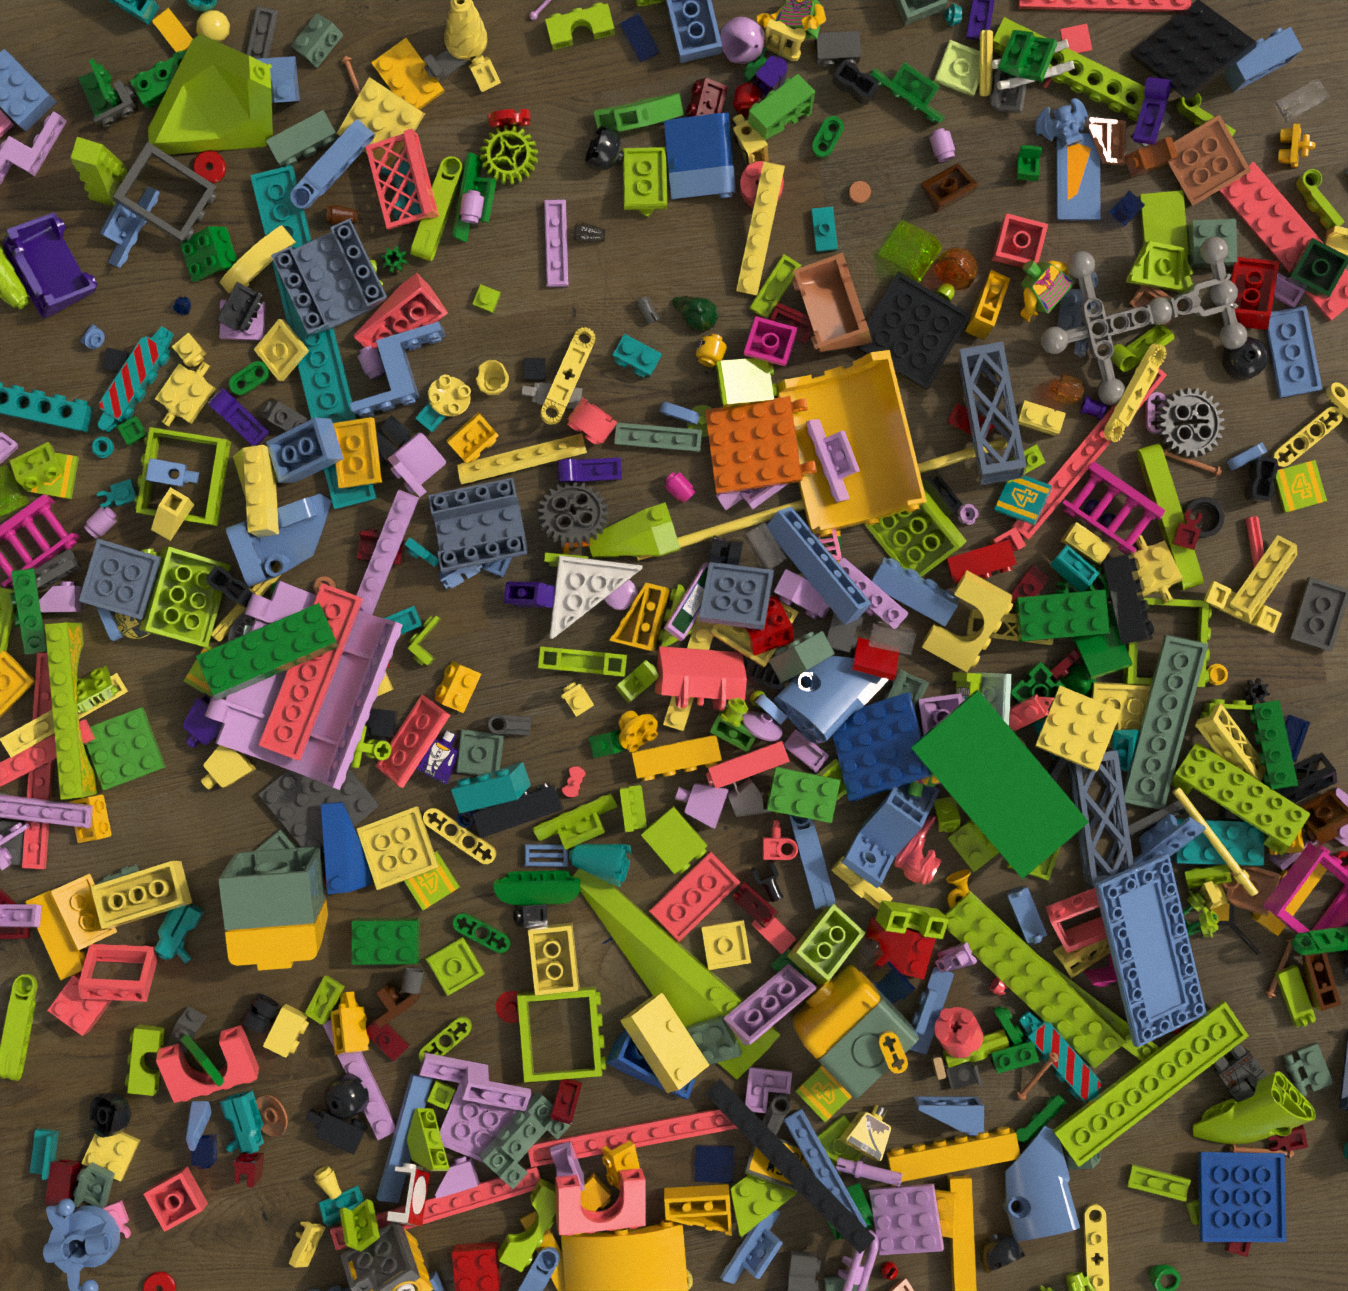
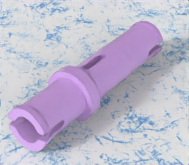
M841 1157L838 1158L836 1171L855 1175V1178L864 1177L898 1187L901 1185L903 1173L863 1164V1161L859 1160L854 1162L842 1159Z

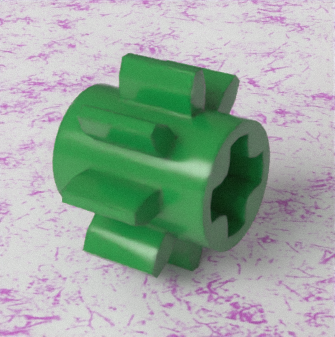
M398 246L395 247V250H390L387 247L386 255H381V258L386 260L382 266L384 269L390 267L391 274L395 270H399L402 273L403 265H408V262L403 259L407 255L406 252L399 253ZM395 256H397L399 261H395L394 264H392L390 259H394Z

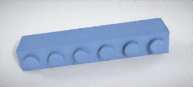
M792 507L777 511L765 527L772 538L776 540L785 554L794 562L798 570L803 573L812 587L816 589L844 625L858 620L871 605V602Z

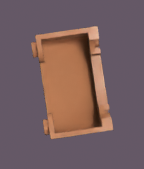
M843 253L793 270L796 278H793L792 282L795 291L800 290L815 335L811 337L815 349L819 348L820 352L872 343V338Z

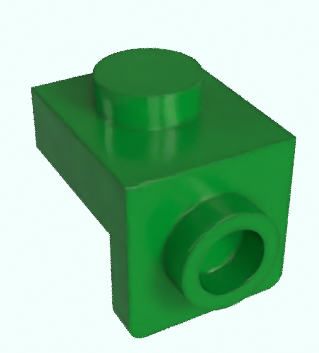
M1020 146L1017 156L1016 179L1038 181L1042 147Z
M621 730L588 737L593 758L625 751V748L619 743Z

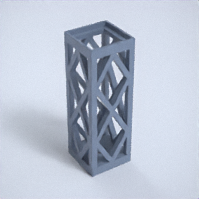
M1003 342L960 349L958 365L980 485L1024 478L1026 462ZM989 365L999 376L1000 382L985 366ZM974 368L970 377L969 369ZM981 371L998 388L992 403L976 387ZM973 392L989 408V412L977 401ZM1002 396L1007 419L998 410ZM976 408L986 418L981 431ZM994 416H996L1004 424V426L1009 430L1010 435L994 419ZM991 424L1008 442L1003 457L985 440ZM983 446L997 460L998 463H995L990 458V456L984 451ZM1013 450L1014 460L1008 461Z
M1106 749L1102 761H1105V767L1100 764L1096 772L1106 785L1098 805L1087 793L1095 771H1089L1084 783L1083 780L1088 769L1085 767L1081 768L1080 765L1071 761L1067 763L1073 803L1088 821L1087 808L1093 814L1090 824H1086L1077 832L1083 879L1085 883L1091 886L1134 867L1118 750ZM1108 795H1110L1109 802H1108V804H1107V806H1106V809H1105V811H1104V813H1103L1102 809H1103V807H1104V804H1105V802H1106V800H1107ZM1111 810H1112L1113 824H1112V822L1108 819ZM1097 821H1098V822H1099V825H1098V827H1097V830H1096V832H1095V834H1094L1093 839H1091L1092 832H1093V830H1094V828H1095V825H1096V823H1097ZM1103 828L1114 840L1106 861L1095 850ZM1116 850H1117L1118 856H1117V858H1116V860H1115V863H1114V865H1113V867H1112V869H1111L1109 866H1110V864H1111V862H1112V859H1113V857H1114V855H1115V852H1116ZM1095 864L1100 868L1101 871H1096Z

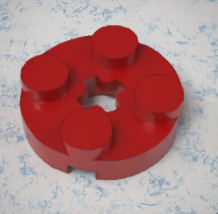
M514 109L493 111L491 114H487L488 124L490 127H499V129H504L505 125L509 129L510 124H517L518 127L530 126V110L520 109L521 113H517Z

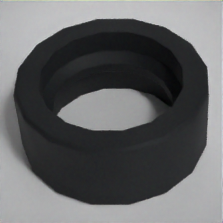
M1200 497L1189 501L1182 510L1183 515L1186 510L1189 509L1192 512L1199 505L1210 507L1215 515L1213 525L1207 530H1201L1198 538L1213 536L1221 530L1225 514L1222 506L1216 500L1209 497Z

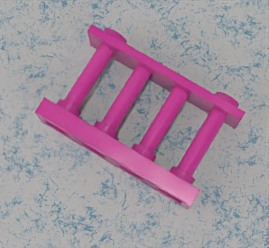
M1093 461L1088 468L1091 478L1072 503H1069L1067 500L1063 501L1064 512L1073 518L1078 516L1118 544L1117 548L1124 554L1131 553L1135 555L1137 549L1132 546L1149 522L1155 518L1160 521L1166 510ZM1103 481L1109 485L1107 487L1108 491L1088 516L1078 508L1096 484ZM1120 493L1126 497V503L1108 528H1105L1097 522V519L1114 496ZM1138 505L1145 510L1143 512L1144 516L1124 541L1114 533L1133 507L1136 508Z
M43 494L0 525V542L4 539L10 542L26 565L22 569L38 568L62 550H69L77 544L76 540L80 538L75 533L68 535L53 515L50 506L55 504V501L49 495ZM39 514L46 518L61 539L53 547L48 545L33 524V519ZM21 527L28 530L43 551V554L34 560L15 536L17 534L15 531ZM0 552V567L8 577L1 584L4 587L14 588L11 573L13 568Z

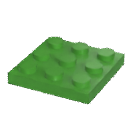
M143 707L90 727L96 739L87 743L86 746L103 791L166 768Z

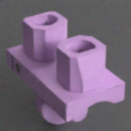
M966 942L940 950L937 953L939 959L935 963L942 973L973 965L977 960L972 956V951Z

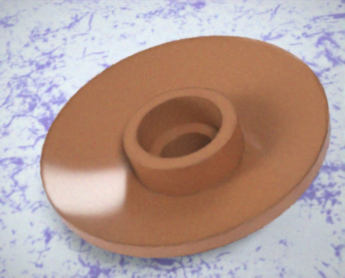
M271 1095L259 1097L256 1103L264 1125L262 1131L272 1137L282 1135L288 1123L283 1105Z

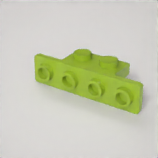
M612 794L603 795L595 801L580 805L577 809L562 813L552 820L540 823L533 828V831L539 841L559 833L563 847L567 850L605 833L598 815L618 806Z

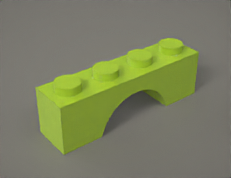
M540 646L538 668L625 677L627 655Z
M542 1178L539 1179L530 1195L531 1204L536 1209L534 1223L522 1233L507 1234L497 1252L500 1262L520 1272L523 1271L525 1266H529L535 1248L540 1247L546 1229H550L555 1220V1185Z

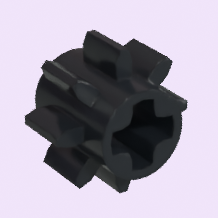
M1256 678L1255 683L1252 680H1247L1248 685L1241 688L1245 691L1243 699H1251L1250 704L1252 705L1256 704L1257 700L1260 703H1265L1263 698L1270 695L1266 689L1269 684H1261L1260 678ZM1253 688L1259 690V694L1253 693Z

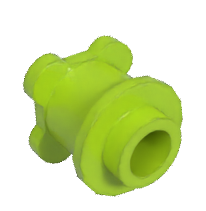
M740 698L730 699L728 707L724 709V713L721 714L720 718L731 723L734 727H739L740 722L744 719L743 714H746L748 711L745 701Z

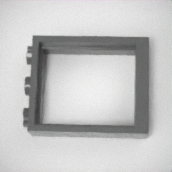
M147 142L114 194L113 201L182 244L184 239L189 241L195 231L192 229L196 221L200 223L206 214L203 210L206 204L211 205L217 196L214 192L217 186ZM152 155L206 189L181 231L126 197Z

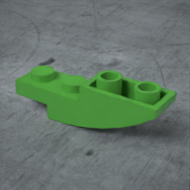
M680 93L641 99L635 103L594 110L597 129L603 125L611 130H618V132L663 122L684 115Z

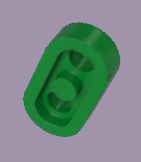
M830 116L824 120L812 143V152L816 157L827 158L834 150L844 129V124L839 117ZM830 126H835V127H836V131H835V132L829 131V127H830ZM825 145L826 150L821 151L818 146Z
M255 361L230 378L229 387L233 393L239 396L247 395L269 379L270 369L263 362ZM261 369L263 374L257 377L256 372ZM244 381V388L239 389L238 384Z
M1001 1005L994 1008L993 1011L1012 1043L1014 1045L1022 1043L1021 1038L1024 1035L1018 1025L1013 1026L1010 1019L1013 1017L1008 1008H1002Z

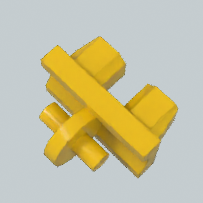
M1293 124V128L1281 129L1280 142L1292 143L1291 149H1279L1278 161L1279 163L1290 164L1291 168H1298L1299 150H1302L1301 157H1308L1309 150L1315 149L1316 143L1309 141L1310 135L1308 134L1303 135V141L1300 142V124Z

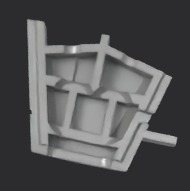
M750 777L739 786H736L735 782L733 783L735 788L729 791L727 795L736 817L771 813V811L763 808L762 795H764V792L758 790Z

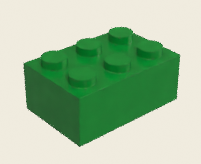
M420 917L355 918L352 920V965L418 964L420 961Z

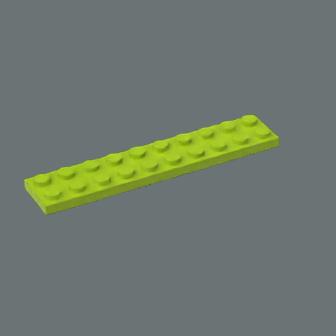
M971 891L944 914L949 919L946 929L962 944L967 942L972 953L1038 1016L1044 1021L1050 1022L1065 1041L1094 1068L1099 1066L1126 1042V1038Z
M1222 1000L1207 1011L1205 1015L1195 1020L1052 1131L1074 1163L1080 1167L1249 1037V1035L1227 1003Z

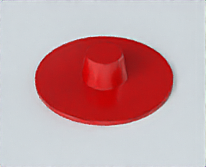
M517 991L503 993L496 1002V1012L505 1022H519L517 998L519 992Z

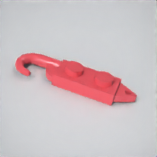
M1036 694L1010 707L1009 727L1014 732L1047 716L1049 713L1048 709L1054 698L1038 697Z

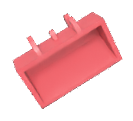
M659 646L657 673L660 677L655 683V693L675 696L676 706L681 708L687 707L689 697H697L698 706H703L704 698H712L713 708L718 711L725 709L726 699L740 698L745 701L747 678L742 653Z

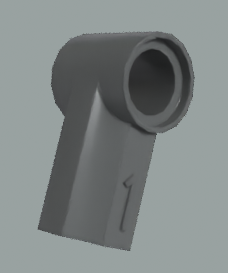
M497 714L490 718L488 727L495 734L530 735L531 717ZM495 718H501L504 721L503 729L495 730L492 726V721Z
M422 967L405 968L401 985L402 991L413 994L420 993L421 985L426 978V973H424Z
M774 1093L762 1120L775 1135H777L786 1114L791 1108L788 1094ZM780 1099L787 1103L781 1108L775 1105V1102Z

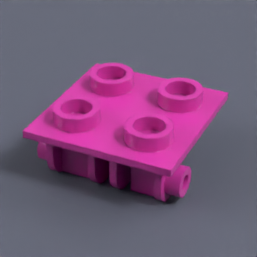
M1111 954L1109 955V967L1084 971V974L1091 983L1098 987L1107 986L1111 982H1118Z

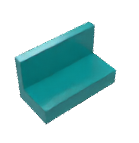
M37 1128L34 1135L30 1173L42 1174V1180H46L49 1178L51 1162L56 1159L59 1131Z

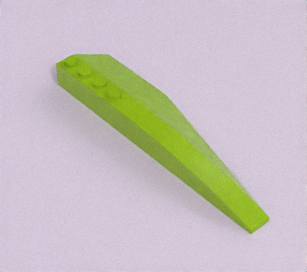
M581 869L575 872L573 877L580 879L581 893L653 996L660 993L664 994L685 1028L715 1017L727 1016L745 1001L615 886ZM773 1025L750 1045H743L734 1034L742 1050L741 1055L718 1062V1064L734 1078L738 1079L780 1036L779 1030Z

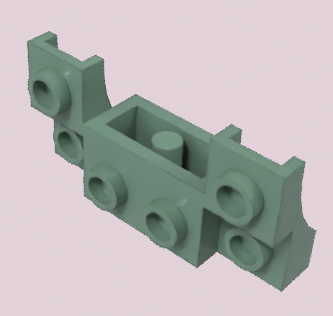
M539 1091L529 1099L526 1110L516 1112L507 1125L498 1131L497 1136L478 1155L512 1189L528 1173L518 1162L539 1138L548 1130L558 1140L571 1126L550 1119L553 1105Z

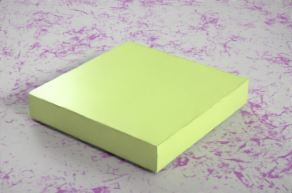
M949 40L934 82L974 97L980 82V51Z

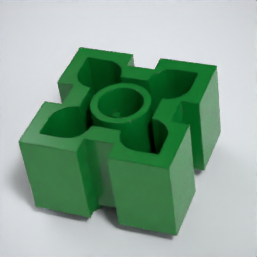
M1035 662L1024 673L1028 678L1025 681L1017 680L1011 686L1010 697L1018 704L1034 696L1035 688H1041V697L1054 698L1058 687L1065 686L1059 680L1052 681L1050 679L1053 674L1042 662ZM1045 716V717H1043V718H1041V719H1039V720H1037V721H1035V722H1036V723H1041L1047 716Z

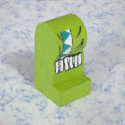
M953 672L952 681H956V694L962 693L963 701L976 690L981 692L982 674Z

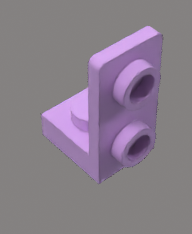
M21 822L9 829L11 833L5 837L0 834V845L29 828L28 822L24 825ZM0 846V869L3 870L12 863L10 861L12 856L7 848L4 847L2 849Z

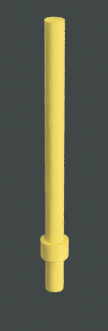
M1181 788L1174 789L1172 791L1191 818L1205 826L1204 835L1235 874L1233 877L1236 881L1244 886L1251 897L1256 895L1258 890L1249 880L1250 876L1245 869L1240 868Z

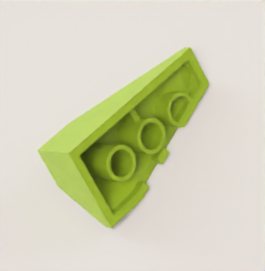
M666 503L644 509L603 529V534L597 533V540L590 537L591 546H589L593 558L640 557V555L661 557L681 550Z

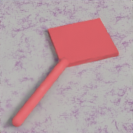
M1087 24L1060 29L1062 41L1065 39L1068 41V49L1076 53L1092 51ZM1051 77L1043 85L1044 88H1047L1052 81Z

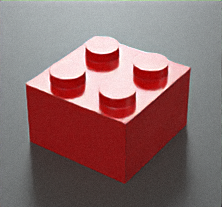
M498 1241L454 1245L452 1259L455 1291L500 1290V1266L497 1254Z

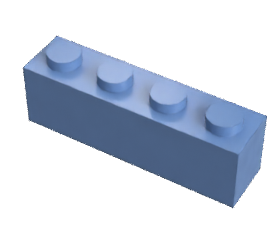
M884 557L871 578V581L887 595L944 626L948 623L959 603V598L954 595L953 591L941 589L933 580L921 578L916 571L901 567L900 563L892 558L887 559Z

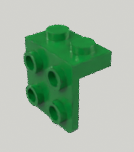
M208 226L192 235L189 241L184 240L182 244L180 243L193 282H199L218 271H228L238 261L226 227Z

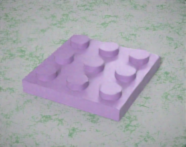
M459 1083L440 1130L443 1146L483 1162L478 1155L497 1136L498 1131L507 1125L518 1110L462 1100V1083Z
M934 1183L900 1187H878L869 1190L875 1230L879 1243V1255L940 1252L944 1250Z

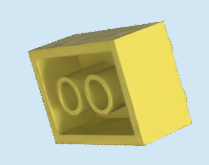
M573 923L530 927L528 929L535 995L578 991L579 977Z

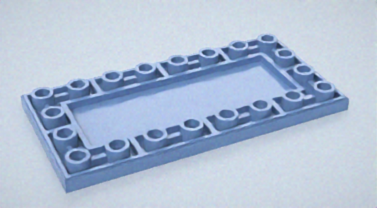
M1163 853L1094 884L1133 1046L1140 1047L1205 1015L1206 1008L1169 854Z

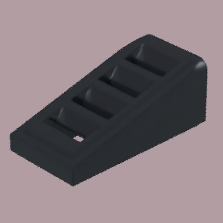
M748 657L746 658L744 666L748 680L780 691L782 690L784 682L781 683L778 679L777 684H773L776 673L771 664L767 663L759 679L756 676L761 665ZM751 663H754L756 665L752 673V676L748 675V672ZM769 668L772 669V672L767 682L764 679Z

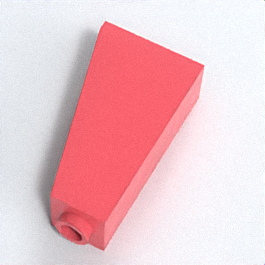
M777 740L708 767L709 773H706L710 786L715 785V788L718 789L790 761L783 742Z

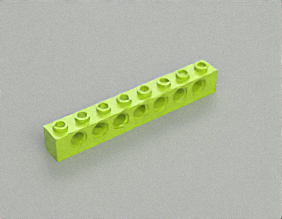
M1004 17L993 38V51L999 55L1004 54L1013 30L1033 32L1035 37H1046ZM1068 48L1053 54L1052 58L1057 60L1058 65L1072 60L1078 75L1073 76L1067 71L1051 77L1052 81L1059 84L1064 83L1070 86L1072 91L1076 93L1083 92L1089 95L1092 101L1097 103L1103 102L1109 105L1108 107L1115 112L1121 111L1127 114L1129 119L1138 121L1145 97V86ZM1087 78H1094L1097 85L1089 84ZM1107 87H1113L1116 94H1109ZM1126 96L1133 97L1135 104H1129Z

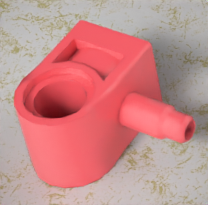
M779 820L773 821L772 837L763 836V860H791L798 853V846L792 838L780 837L781 827ZM784 843L792 844L793 849L789 854L781 852V846Z

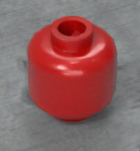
M746 82L736 88L733 106L738 114L749 117L750 108L755 103L762 102V91L755 84Z

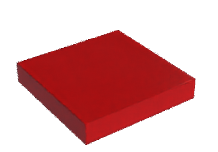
M858 637L852 670L894 681L900 648Z

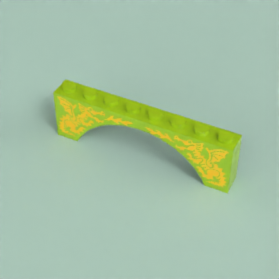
M82 623L45 624L60 798L72 799L97 794L96 774L85 752L77 705V671L80 653L84 645Z

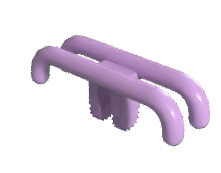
M872 1230L868 1231L875 1239L870 1243L864 1266L860 1264L864 1251L860 1254L855 1249L853 1259L847 1256L842 1258V1262L849 1267V1271L845 1269H839L838 1275L846 1280L843 1291H852L854 1284L858 1285L856 1291L866 1290L879 1247L877 1235Z

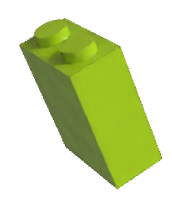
M674 805L641 833V836L674 874L678 871L682 874L691 866L689 862L694 857L698 860L707 852L705 850L707 843Z

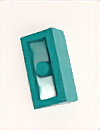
M1068 545L1050 563L1054 570L1080 592H1084L1099 575L1095 568Z
M1139 730L1113 731L1112 749L1118 750L1120 770L1128 772Z
M359 1186L342 1192L335 1199L331 1200L328 1198L318 1202L323 1222L326 1225L331 1226L341 1221L340 1209L342 1207L353 1210L365 1201Z

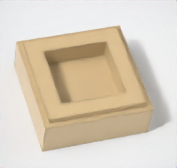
M938 1053L931 1054L936 1077L938 1080L946 1078L941 1056Z

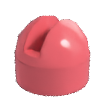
M995 977L990 985V991L997 995L1006 994L1004 992L1005 988L1009 989L998 977Z

